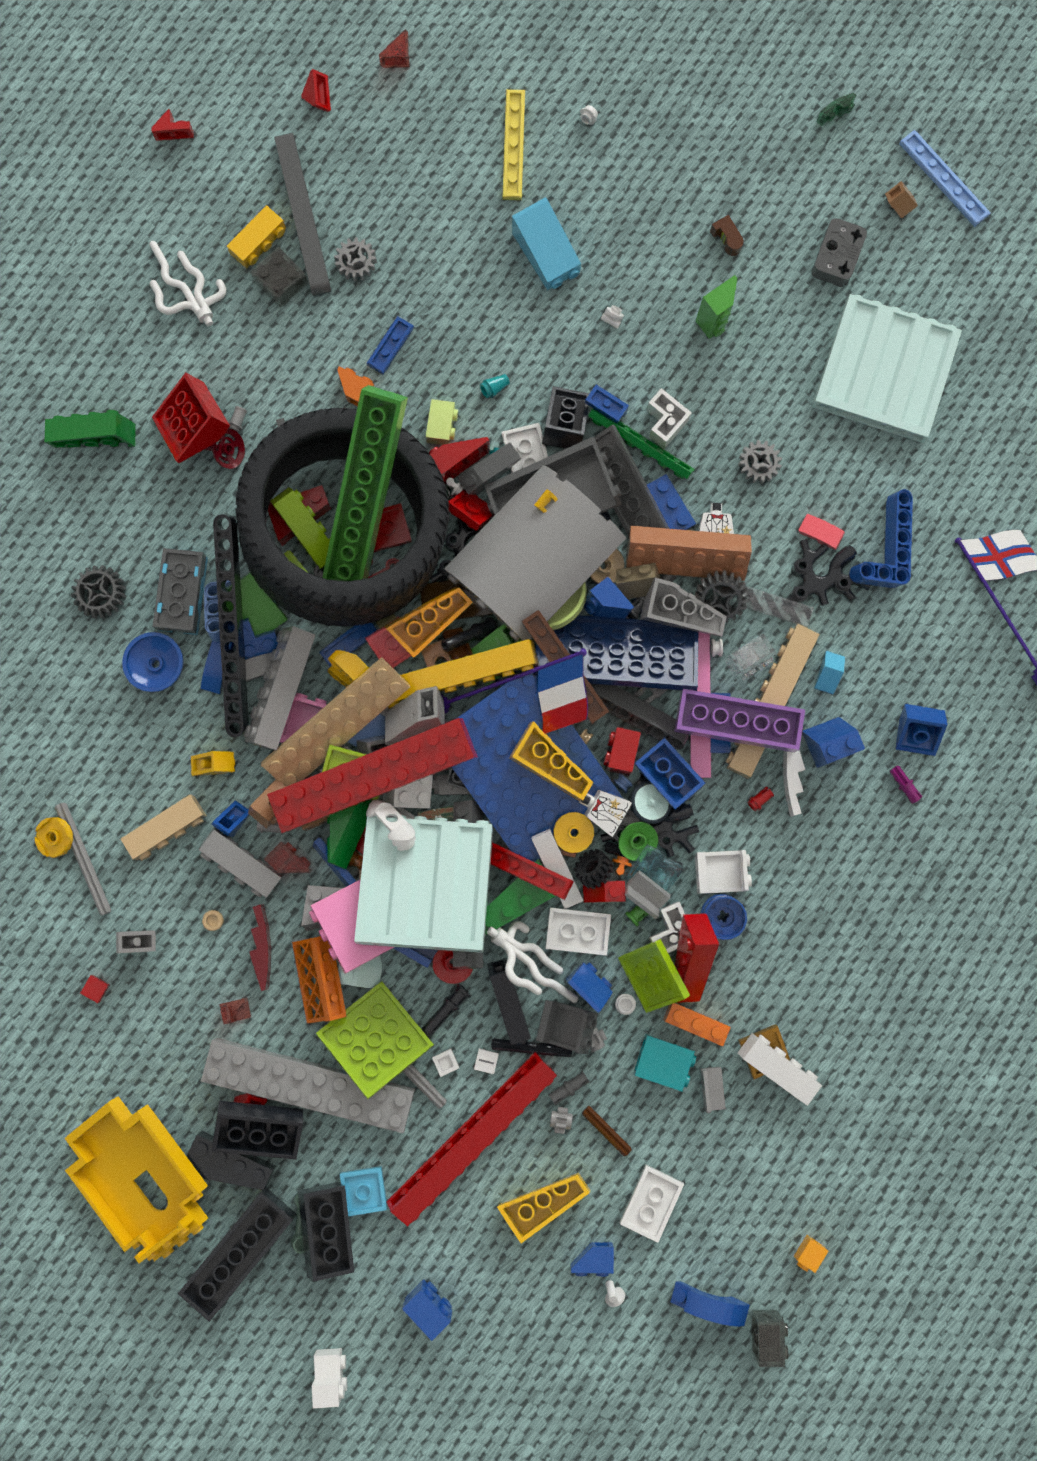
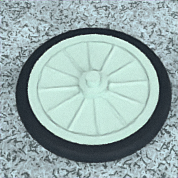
M650 781L639 784L631 794L632 811L642 822L656 824L663 821L669 815L671 805Z

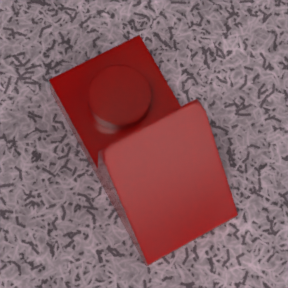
M170 109L151 127L156 141L194 138V131L190 121L180 120L174 122Z

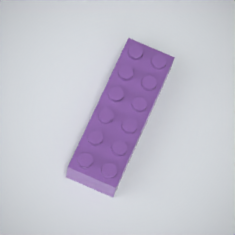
M683 689L680 692L674 732L795 753L800 749L805 710Z

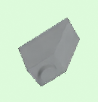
M155 930L116 932V953L156 951Z

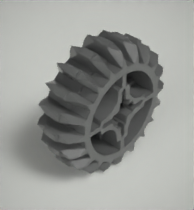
M93 565L92 571L89 568H85L86 574L79 572L81 578L79 580L74 579L77 586H71V589L76 591L71 594V597L75 599L73 603L87 617L91 615L92 618L97 619L99 615L100 618L105 619V613L112 616V609L116 612L119 611L116 607L117 604L124 605L120 598H126V595L121 593L127 590L122 585L124 580L119 578V573H113L114 570L110 567L106 570L104 565H101L99 569L96 565ZM96 578H101V579H98V581H97L96 583H93V584L90 583L92 580H94V579H96ZM109 581H111L113 586L112 595L108 593ZM85 589L89 591L88 603L85 600ZM92 589H95V590H98V589H99V590H101V592H103L105 595H103V594H101V593H100V594H96V592L93 591ZM108 600L107 603L101 606H96L99 605L101 601Z
M716 570L715 576L708 573L707 579H701V584L697 585L696 589L698 591L695 592L694 596L727 617L726 623L729 622V618L735 621L736 614L741 616L743 614L742 610L747 608L746 603L749 602V597L747 596L749 590L745 588L746 583L741 582L740 576L734 578L733 572L730 575H726L727 572L725 570L722 575H719V572ZM713 588V595L706 600V593L709 589ZM737 594V595H738V599H737V601L731 606V605H730V600L733 598L734 595Z

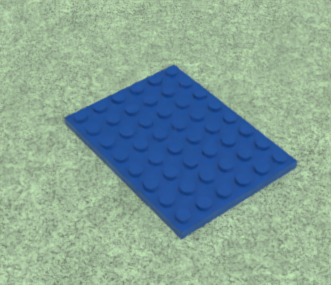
M532 673L505 683L457 717L463 718L478 757L452 768L512 852L535 862L541 858L531 837L548 829L553 834V828L558 818L568 812L585 814L588 807L509 759L529 723L534 721L543 731V717L538 695V676H534ZM573 725L546 733L551 741L594 782L588 794L594 797L596 792L601 790L623 798ZM576 829L571 830V836L577 833Z

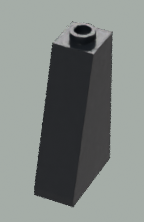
M507 958L488 963L487 967L511 1045H521L531 1039L516 987L509 981L505 973Z

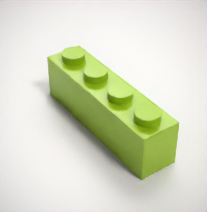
M288 487L270 500V502L315 564L322 568L326 562L330 538L328 539L324 534L327 530L321 522L316 523L313 518L315 513L309 506L305 507L301 501L304 498L297 489L293 491Z

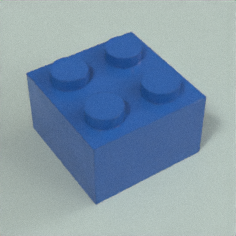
M423 1279L405 1297L402 1309L426 1336L433 1341L451 1322L452 1305L445 1297L440 1298L436 1293V1287L430 1281L427 1283Z

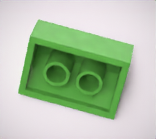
M736 275L702 298L696 323L709 339L713 336L718 337L725 331V326L728 323L727 320L731 315L730 312L734 303L737 284Z

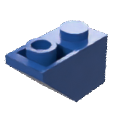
M591 1242L570 1264L571 1273H575L576 1276H587L588 1273H596V1276L600 1277L614 1274L613 1243Z

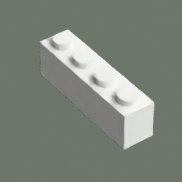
M752 1033L738 1051V1054L746 1062L808 1106L822 1087L817 1081L818 1076L810 1070H807V1072L801 1069L803 1065L794 1058L788 1060L785 1057L786 1053L776 1046L773 1049L769 1046L771 1042L761 1034L757 1037Z

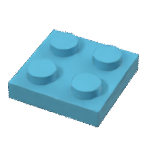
M382 1166L340 1173L341 1184L345 1185L348 1216L388 1209Z

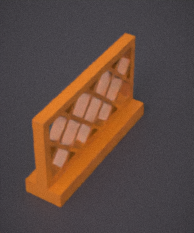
M321 936L292 942L307 1023L327 1022L347 1017L337 962L332 959L328 951L331 948L328 941L324 942ZM301 947L305 950L303 954L301 953ZM309 956L312 958L311 964L308 961ZM305 967H306L307 970H308L307 975L305 974V969H304ZM312 977L316 979L315 984L311 981ZM308 988L312 990L311 996L309 994ZM316 997L320 1000L319 1005L315 1001ZM312 1008L316 1011L314 1018Z

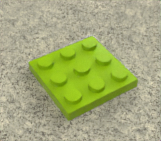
M661 939L618 957L646 1013L684 1000L690 996Z

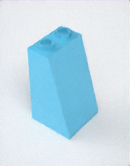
M546 197L512 216V234L547 290L551 288L556 289L562 285L563 281L568 278L570 280L574 279L579 275L581 262Z

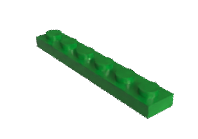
M594 408L588 416L592 418L593 423L598 426L603 425L606 428L615 425L627 445L631 447L636 446L644 456L648 458L653 457L660 466L673 470L677 477L688 479L694 472V468L621 421L617 424Z

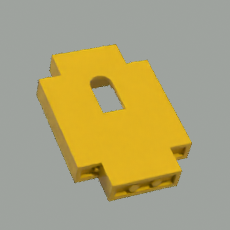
M117 1096L64 1138L79 1158L65 1170L124 1252L131 1247L135 1250L141 1244L144 1248L134 1256L138 1263H141L146 1258L148 1261L153 1259L154 1262L161 1256L165 1259L175 1251L173 1249L175 1245L180 1247L189 1240L188 1235L190 1233L195 1236L204 1228L202 1224L208 1217L196 1201L204 1195L202 1191L208 1185L148 1104L132 1115L120 1097ZM146 1170L167 1197L168 1205L164 1210L156 1209L134 1181Z

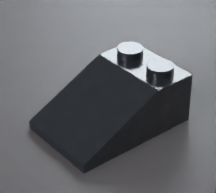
M552 387L542 444L567 449L583 441L589 405L585 403V399L589 393Z

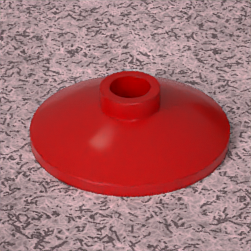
M438 950L433 958V970L440 980L450 984H457L465 981L471 975L473 969L453 967V964L450 963V960L453 959V951Z

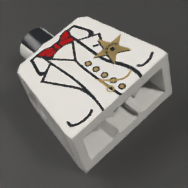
M711 503L710 513H703L701 516L698 531L734 534L731 514L722 513L721 503Z
M598 790L594 797L587 793L584 800L579 801V803L588 807L584 815L612 837L632 804L626 799Z

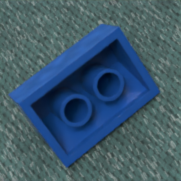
M665 738L634 763L674 809L688 801L705 785L702 778Z

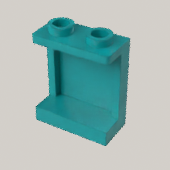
M645 1034L633 1074L683 1092V1088L688 1087L690 1081L688 1072L690 1067H694L697 1056L694 1055L695 1051L693 1049Z

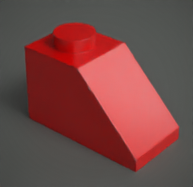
M607 881L605 884L602 882V886L598 888L596 885L595 889L591 887L589 889L583 885V903L626 901L625 881Z

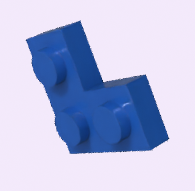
M249 618L243 619L245 660L271 653L273 649L276 650L278 642L276 641L277 635L275 630L255 636ZM234 623L229 624V628L232 632L235 629Z

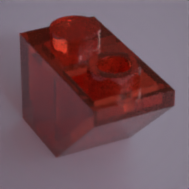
M281 841L264 858L280 874L310 873L312 871L309 867L311 865L309 860L304 856L300 858L295 853L297 849L290 842L285 843Z

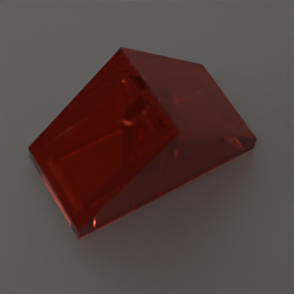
M406 29L379 54L380 66L383 68L410 67L409 37Z

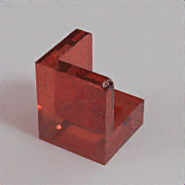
M247 997L219 1004L223 1025L251 1017Z

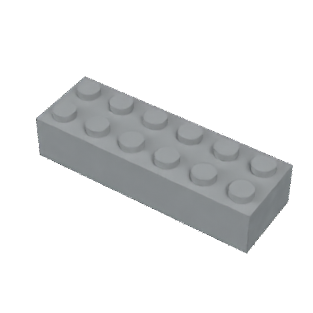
M294 626L283 628V630L279 631L276 638L278 642L276 650L273 649L270 655V661H272L270 668L266 669L263 676L265 680L264 686L260 687L257 694V699H259L257 706H254L251 711V724L246 727L244 737H246L244 742L269 750H277L315 634Z

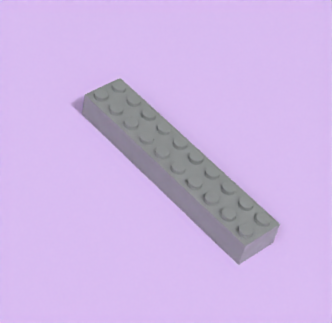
M215 1038L211 1042L201 1082L400 1133L405 1131L415 1088L389 1082L367 1100L344 1070L220 1038Z

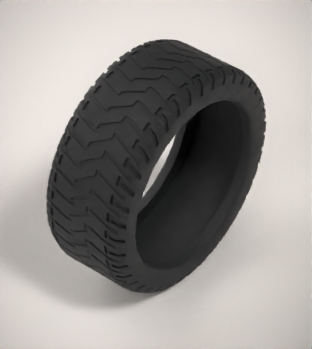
M329 408L304 413L286 421L280 427H276L267 437L262 439L249 456L248 462L245 463L242 470V476L239 478L238 492H236L237 508H235L240 547H242L241 551L244 561L247 563L251 575L254 576V580L283 609L305 620L328 626L348 627L365 625L393 615L407 606L408 603L419 595L434 573L446 538L449 522L447 490L439 468L426 448L411 433L401 427L390 478L405 493L413 509L417 528L415 542L405 556L388 570L373 577L354 581L327 580L307 573L289 561L275 545L266 526V515L271 503L270 500H272L284 481L298 470L320 461L347 460L357 409Z

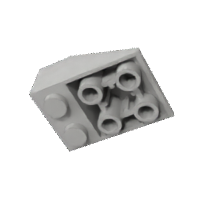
M437 686L417 690L385 712L386 745L397 743L445 724L444 700Z

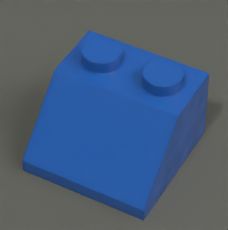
M606 577L589 591L584 604L586 612L597 617L626 619L634 608L609 577Z
M905 704L899 719L896 750L936 756L948 725L945 710Z

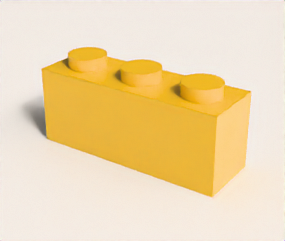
M266 205L227 245L230 255L246 269L250 265L253 266L258 261L259 256L263 252H267L277 238L279 239L284 235L286 229L284 220Z

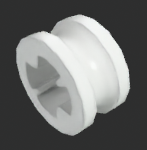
M711 639L712 657H715V655L722 657V639L718 641Z

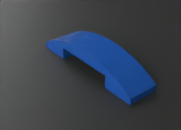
M212 641L200 689L220 694L223 687L220 642ZM233 642L229 643V649L231 651L234 646Z

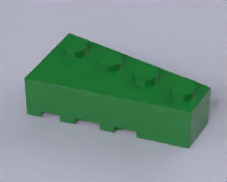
M107 410L106 413L89 412L88 415L71 414L69 417L54 416L51 419H45L44 442L54 448L81 447V444L87 447H99V443L110 445V447H119V443H126L128 447H135L136 424L119 414L116 410Z
M537 859L535 863L541 865L539 859ZM517 878L487 906L485 934L487 935L490 927L498 929L550 900L555 895Z

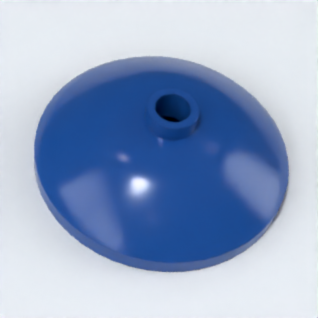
M158 632L144 633L134 638L126 647L122 659L123 671L128 681L136 688L146 692H159L171 687L180 677L184 663L179 645L169 636ZM159 661V666L154 668V662Z

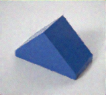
M235 800L211 825L225 835L234 837L249 817V809Z

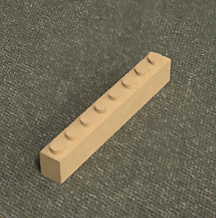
M797 624L794 628L790 627L785 637L788 641L785 646L782 645L777 653V656L780 658L777 664H772L768 672L771 676L768 681L765 680L760 688V691L763 693L760 699L756 698L755 701L781 706L786 705L819 637L818 633L800 624ZM734 742L737 747L734 753L730 751L725 761L728 763L726 768L749 779L765 748Z

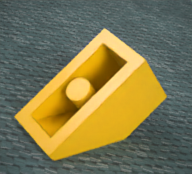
M211 751L191 756L192 776L235 772L234 752Z

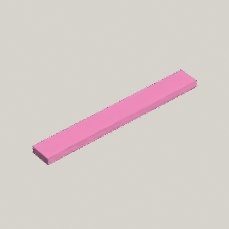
M698 632L697 691L710 693V634ZM690 735V766L701 778H711V738Z

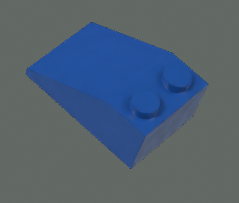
M582 962L566 980L599 1013L613 993L610 989L612 985L604 977L600 979L595 974L598 970L590 962L587 965Z

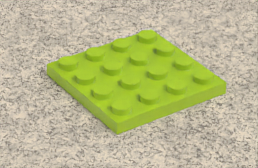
M382 981L346 1009L347 1017L332 1020L316 1032L317 1037L367 1100L434 1046Z

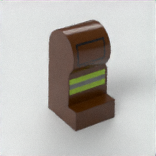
M727 215L714 222L710 229L712 236L720 237L725 245V252L728 255H738L744 240L730 216Z

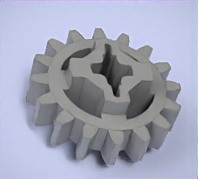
M355 237L354 242H351L348 238L347 244L341 242L342 249L336 248L338 254L334 255L336 268L339 269L340 275L345 274L346 279L352 276L354 281L357 280V277L364 280L363 275L370 276L369 270H375L374 264L377 263L375 250H372L370 243L366 245L365 239L358 242V238ZM343 259L347 262V267L344 265Z
M757 440L756 445L750 442L748 447L743 448V453L739 456V459L742 461L739 462L738 466L743 467L741 474L747 473L745 479L752 477L753 483L759 479L760 483L763 484L765 478L770 482L772 476H777V470H780L782 466L778 463L782 461V457H777L780 451L773 450L774 444L769 447L767 446L768 441L761 444L760 440ZM760 459L763 460V462H762L761 464H759V463L757 462V461H759Z

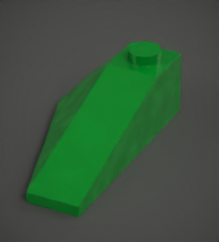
M372 799L327 817V824L330 827V836L327 837L328 863L342 869L347 868L366 827V811L369 804L373 801Z

